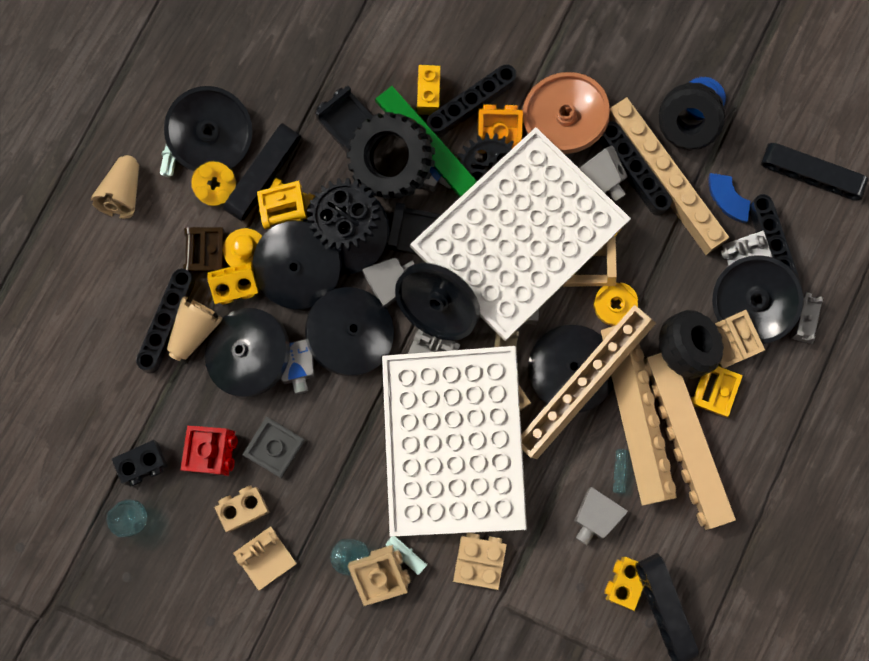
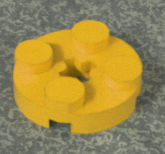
M210 161L194 171L191 187L195 196L201 202L216 206L226 202L236 187V179L233 172L226 165ZM213 177H216L217 182H220L219 187L216 186L215 190H212L211 186L207 185L208 180L212 181Z
M620 282L616 283V286H602L595 296L593 307L597 317L603 323L615 326L634 305L638 307V297L632 287ZM619 299L621 301V309H613L611 307V300L617 301Z

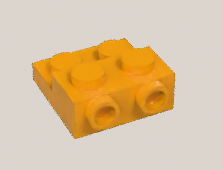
M484 104L483 109H478V135L482 140H485L486 133H488L490 139H493L495 133L498 136V140L506 136L505 143L508 144L513 141L511 147L513 149L522 140L523 110L518 109V105H505V109H496V105ZM478 150V153L487 154L484 150Z

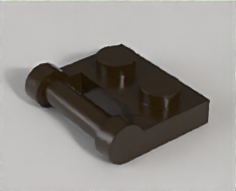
M223 227L184 228V236H186V261L183 269L188 270L190 273L212 272L223 269ZM196 236H201L200 264H194Z

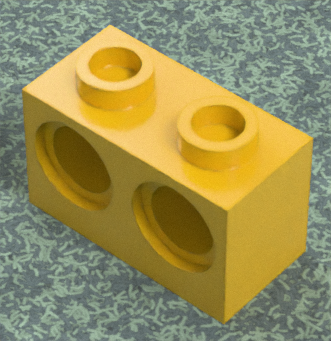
M419 65L418 115H431L439 109L440 66Z
M251 262L208 272L207 280L215 304H228L233 299L241 297L242 299H248L258 293V286ZM241 279H248L250 281L245 286L240 285L238 282ZM225 284L229 288L225 291H220L217 289V286Z
M622 557L621 560L617 559L613 568V572L616 573L614 579L609 581L605 588L606 600L629 610H635L643 587L637 571L635 576L630 579L625 575V568L628 565L635 568L636 563H638L637 561L628 557ZM619 587H624L627 590V597L623 600H620L616 595Z

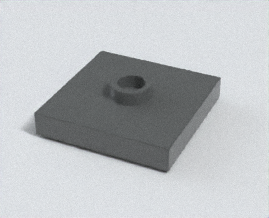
M266 416L244 451L243 456L282 479L305 439Z

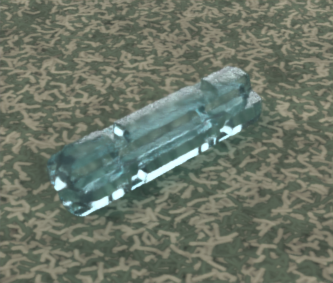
M625 449L616 450L615 456L617 462H615L614 480L616 481L613 483V492L619 494L626 492L625 481H627L628 468L626 460L628 459L629 452Z

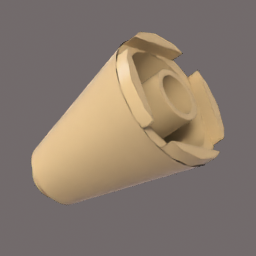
M129 155L119 157L91 197V201L93 200L92 205L100 212L112 216L113 213L120 214L119 218L121 219L133 216L139 175V164L134 157Z
M183 297L180 302L167 345L168 355L177 361L181 359L186 360L223 319L220 315L218 318H215L213 310L195 300H192L191 303L186 302L188 297Z

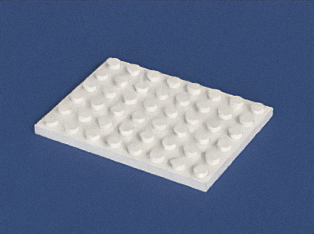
M535 127L410 244V247L426 263L443 266L459 275L474 291L480 306V317L506 341L623 228L631 218Z
M516 346L382 356L390 536L527 530Z

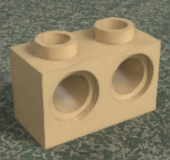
M250 485L239 491L240 495L234 498L230 495L218 501L219 505L214 508L226 532L229 533L270 513L259 488H252ZM252 496L256 497L257 506L254 509H248L246 506L247 499ZM233 506L236 508L237 514L233 519H228L225 512L227 508Z

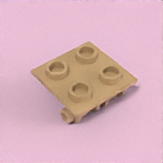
M269 527L233 553L239 565L244 568L258 590H261L297 564L272 527Z

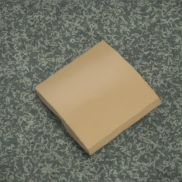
M747 310L715 323L719 333H721L722 343L724 344L720 363L722 368H726L765 350Z

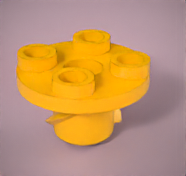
M248 228L232 232L226 238L223 245V255L228 265L232 267L251 262L253 268L254 251L262 235Z

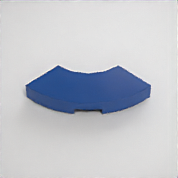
M710 173L708 182L713 200H715L725 215L738 222L747 223L750 200L744 199L736 193L732 185L731 176Z

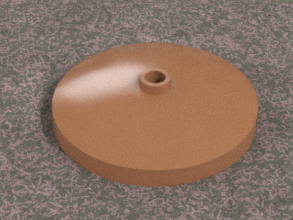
M573 72L558 73L543 79L532 88L523 105V122L527 134L536 127L563 154L579 152L593 145L605 132L610 118L609 101L603 88L592 78Z

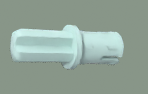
M166 145L165 150L162 151L163 160L160 174L165 177H171L176 160Z
M392 536L386 542V547L393 545L395 551H400L403 562L417 575L427 566V563L423 562L412 552V548L409 549L397 537Z

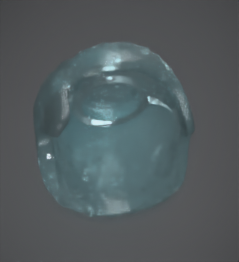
M131 499L118 502L107 513L108 528L114 535L121 538L138 534L144 529L147 521L146 508L139 501Z
M352 538L338 541L330 555L333 568L340 574L352 576L348 568L349 562L368 557V547L365 543Z

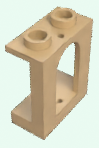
M616 236L612 237L594 255L606 256L607 275H573L563 287L616 286Z

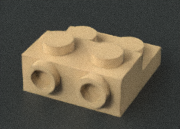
M466 533V537L461 536L453 582L498 590L507 544H503L501 538L490 536L488 541L479 539L480 535L474 533Z
M393 545L371 551L370 556L349 562L348 564L364 606L405 594L408 591V583H411L410 576L407 570H402L400 565L403 563L399 550L395 551Z

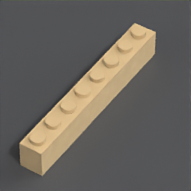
M626 97L611 107L609 121H614L620 125L672 198L671 208L705 255H708L724 244L729 236L629 99Z
M636 305L629 310L521 434L522 450L530 458L538 459L656 324Z
M615 326L601 330L603 340ZM638 344L611 376L642 505L675 499L676 486L672 481L670 473L671 466L665 452V441L659 427L660 420L656 414L654 396L650 390L649 375L644 365V354L640 344Z
M662 353L647 357L644 360V365L652 383L650 390L654 398L658 399L660 405L658 412L661 419L666 421L667 428L665 430L667 437L670 441L673 440L675 449H673L674 456L677 462H681L683 468L681 470L682 478L685 483L689 484L691 492H689L690 500L698 508L697 519L699 524L707 530L735 521L683 377L668 367V364L662 357Z

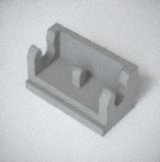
M806 292L804 293L803 310L797 324L792 329L791 339L813 344L823 297L813 298L811 293Z

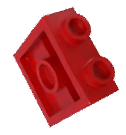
M187 425L181 470L229 476V472L234 469L235 465L232 451L238 444L235 431L224 428Z

